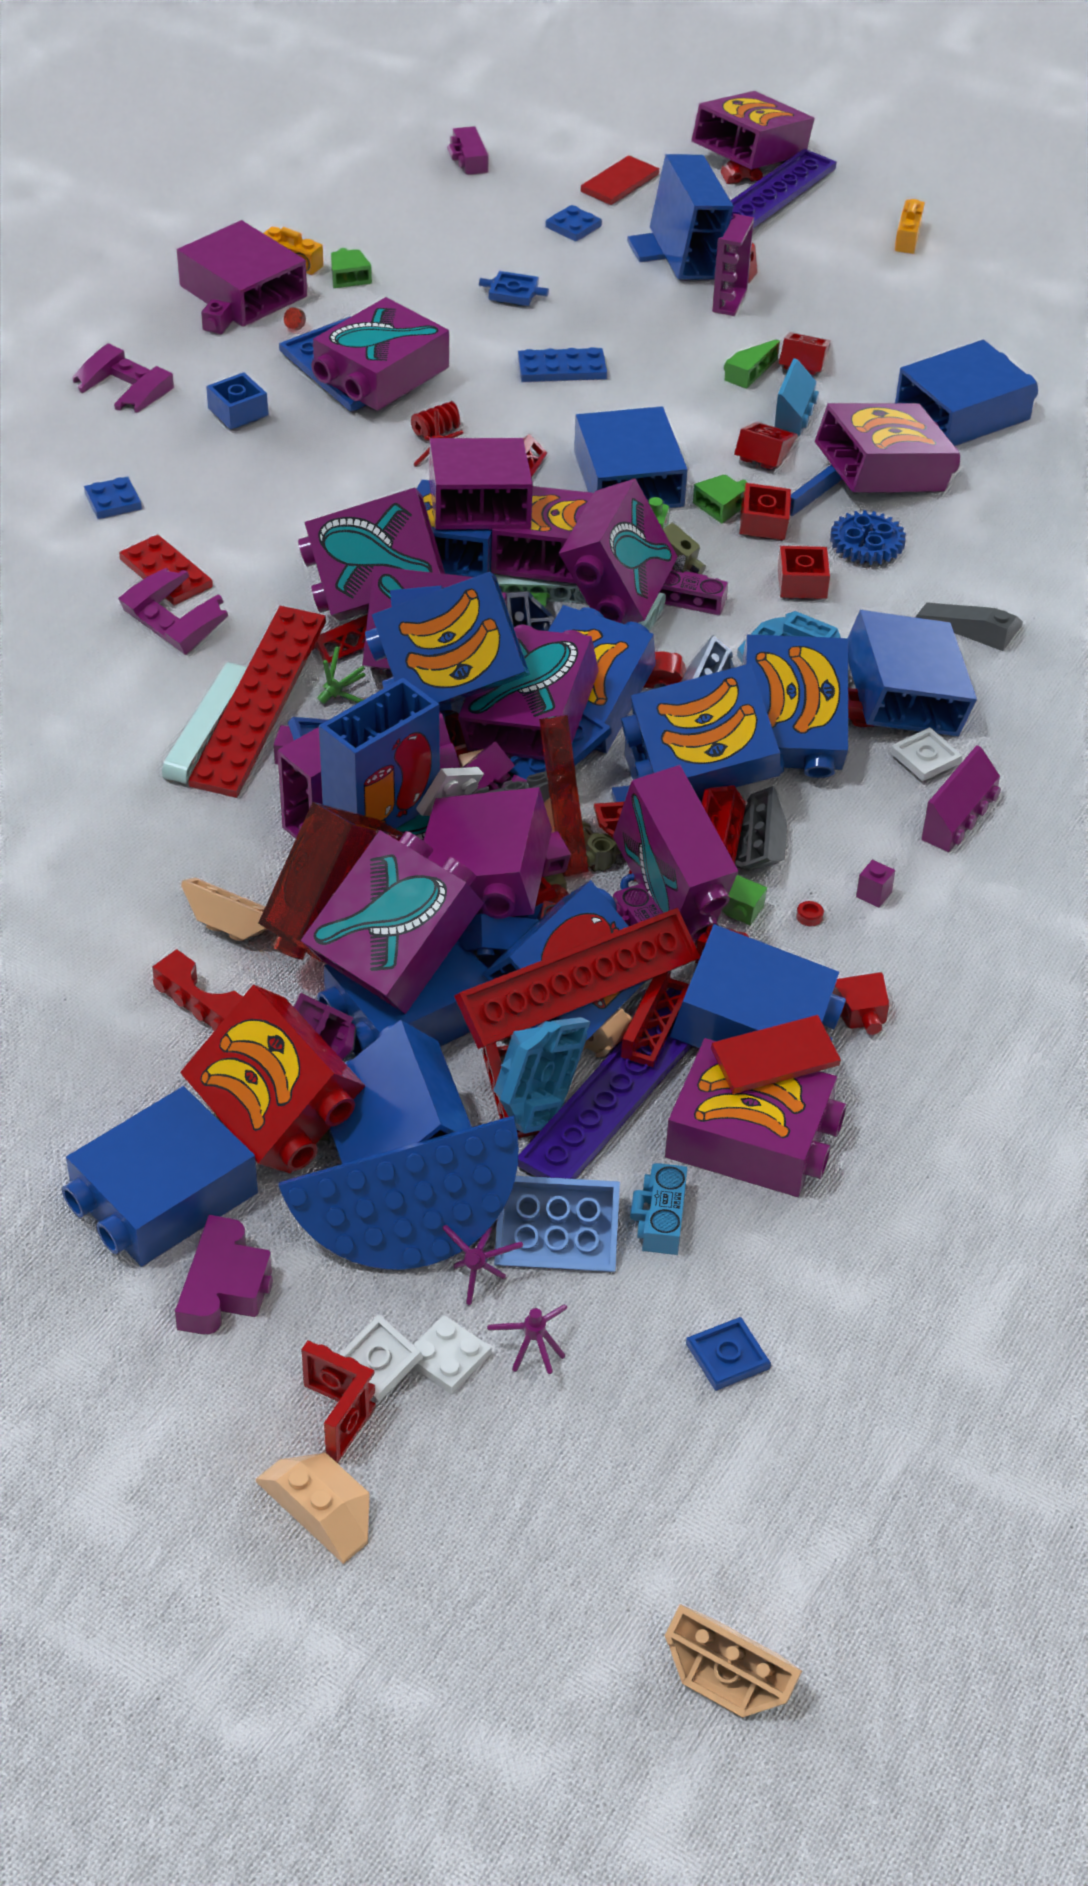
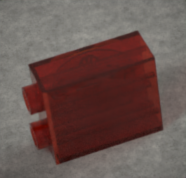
M312 802L258 924L277 935L273 947L281 953L296 959L303 960L307 952L311 957L321 961L301 942V939L379 830L397 841L400 840L404 833L377 818Z

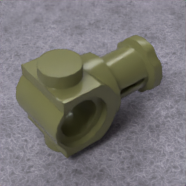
M580 821L572 828L570 837L582 845V860L584 864L594 872L610 869L612 864L616 863L617 855L621 854L615 840L608 834L594 833L588 822Z

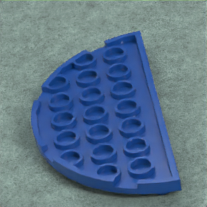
M514 1115L281 1181L278 1186L285 1203L301 1227L313 1239L336 1255L354 1263L380 1269L402 1270L432 1265L463 1251L443 1230L444 1225H447L469 1247L486 1233L504 1209L511 1194L518 1167L519 1146Z

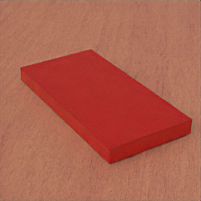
M628 155L580 186V191L612 205L659 175V168Z
M818 1015L712 1042L711 1050L732 1094L839 1066L841 1062Z

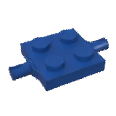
M499 271L492 280L481 277L479 279V286L490 288L488 300H494L499 303L507 302L518 306H529L534 296L548 297L549 288L538 287L539 277Z

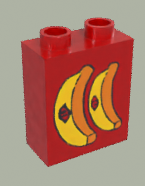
M254 984L180 1072L225 1126L255 1155V1161L258 1164L289 1174L306 1167L317 1154V1142L331 1126L341 1124L352 1114L355 1108L354 1099L365 1087V1084L285 997Z

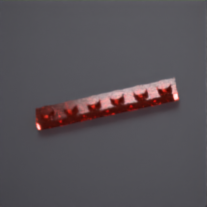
M568 715L542 718L539 721L555 832L558 831L571 853L566 872L562 874L564 877L586 873L589 872Z

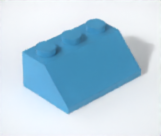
M793 358L778 392L774 427L796 433L800 436L802 429L807 428L809 416H812L814 404H817L819 391H816V380L798 359Z

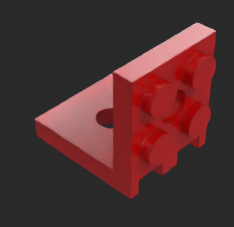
M307 1340L301 1349L304 1386L338 1402L324 1422L326 1454L338 1464L376 1407V1403L370 1401L375 1394V1385L369 1383L375 1374V1370L360 1364L352 1357H344L335 1353L325 1345H318Z

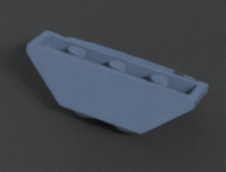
M713 635L689 664L682 681L735 668L731 659L733 658L732 650Z

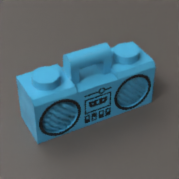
M654 1163L652 1164L651 1174H645L643 1190H635L633 1192L630 1218L634 1221H639L637 1238L643 1239L642 1251L678 1255L687 1166ZM644 1203L651 1204L650 1210L643 1209Z

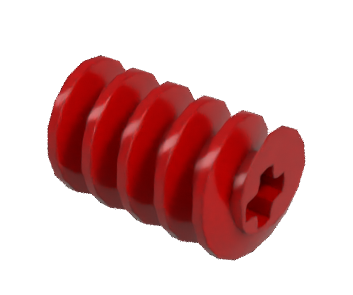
M451 400L449 403H443L426 411H421L419 414H413L411 416V426L417 436L421 435L423 438L435 435V409L439 410L440 434L445 433V430L449 432L452 428H459L460 415L456 404Z

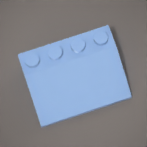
M516 1176L507 1203L497 1218L495 1249L517 1242H522L523 1247L495 1256L494 1265L615 1272L620 1182Z

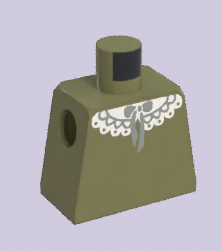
M672 522L663 529L678 556L672 570L682 573L687 571L703 574L706 565L697 559L700 551L699 544Z

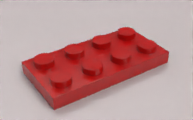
M159 534L119 552L120 560L142 579L165 568H168L170 572L177 573L181 570L187 571L189 577L166 597L173 605L179 604L213 587V580Z

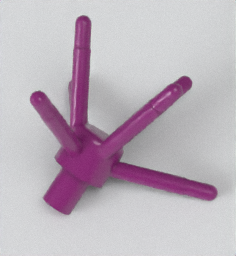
M447 1225L443 1226V1230L466 1253L464 1260L454 1263L453 1267L458 1269L467 1266L471 1269L466 1304L471 1305L477 1270L484 1268L495 1276L505 1279L506 1274L488 1264L487 1260L488 1258L522 1248L523 1243L517 1242L485 1252L483 1248L492 1229L490 1227L482 1235L477 1247L470 1249Z
M563 1304L545 1316H542L540 1309L533 1308L523 1323L489 1324L487 1326V1329L490 1331L517 1329L524 1331L525 1338L512 1367L514 1372L518 1371L531 1340L537 1341L548 1374H552L553 1369L543 1337L561 1359L565 1358V1353L546 1330V1322L565 1311L567 1305Z

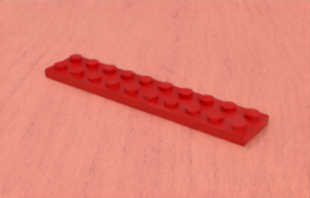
M279 606L188 780L189 787L238 798L326 624V615Z
M677 907L462 991L454 997L477 1048L481 1049L512 1036L514 1031L530 1029L545 1021L552 1020L694 962L700 958V955Z

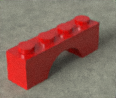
M178 949L152 966L155 988L159 992L171 997L178 1006L189 1010L197 1020L204 1021L212 1027L213 1031L216 1030L243 997L235 990L222 994L207 993L195 986L198 982L196 962Z

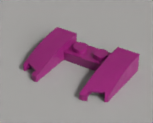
M110 343L96 351L72 377L73 383L80 380L81 384L78 385L80 393H84L110 375L132 384L114 404L115 410L121 411L127 404H131L134 406V412L138 413L174 389L173 373L158 366L151 370L125 358L124 350Z
M165 568L132 586L118 600L124 611L186 655L229 615L227 610H221L219 607L220 604L224 603L219 594L198 605L180 619L165 609L159 603L189 577L187 571L181 570L177 573L170 572L168 568Z

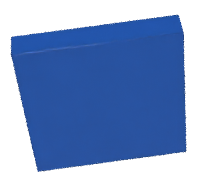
M742 1317L686 1338L687 1347L715 1391L767 1371L771 1367V1362Z

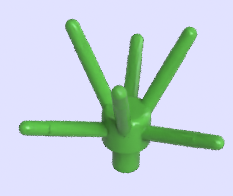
M336 646L331 668H329L327 660L323 661L327 682L322 686L324 691L317 699L322 704H325L331 696L336 698L339 695L359 703L363 699L342 690L364 678L366 674L361 672L365 670V667H359L338 682L334 678L340 648Z

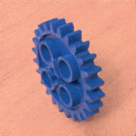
M866 510L863 511V514L854 511L853 516L846 513L845 518L840 516L839 521H834V526L831 527L830 542H832V548H837V554L843 553V558L850 556L851 562L858 559L860 564H863L864 561H868L870 565L873 564V561L882 564L883 559L890 562L891 557L896 559L898 554H902V549L905 547L906 533L903 532L904 527H899L898 521L892 522L893 517L884 518V513L877 516L875 511L871 514H868Z

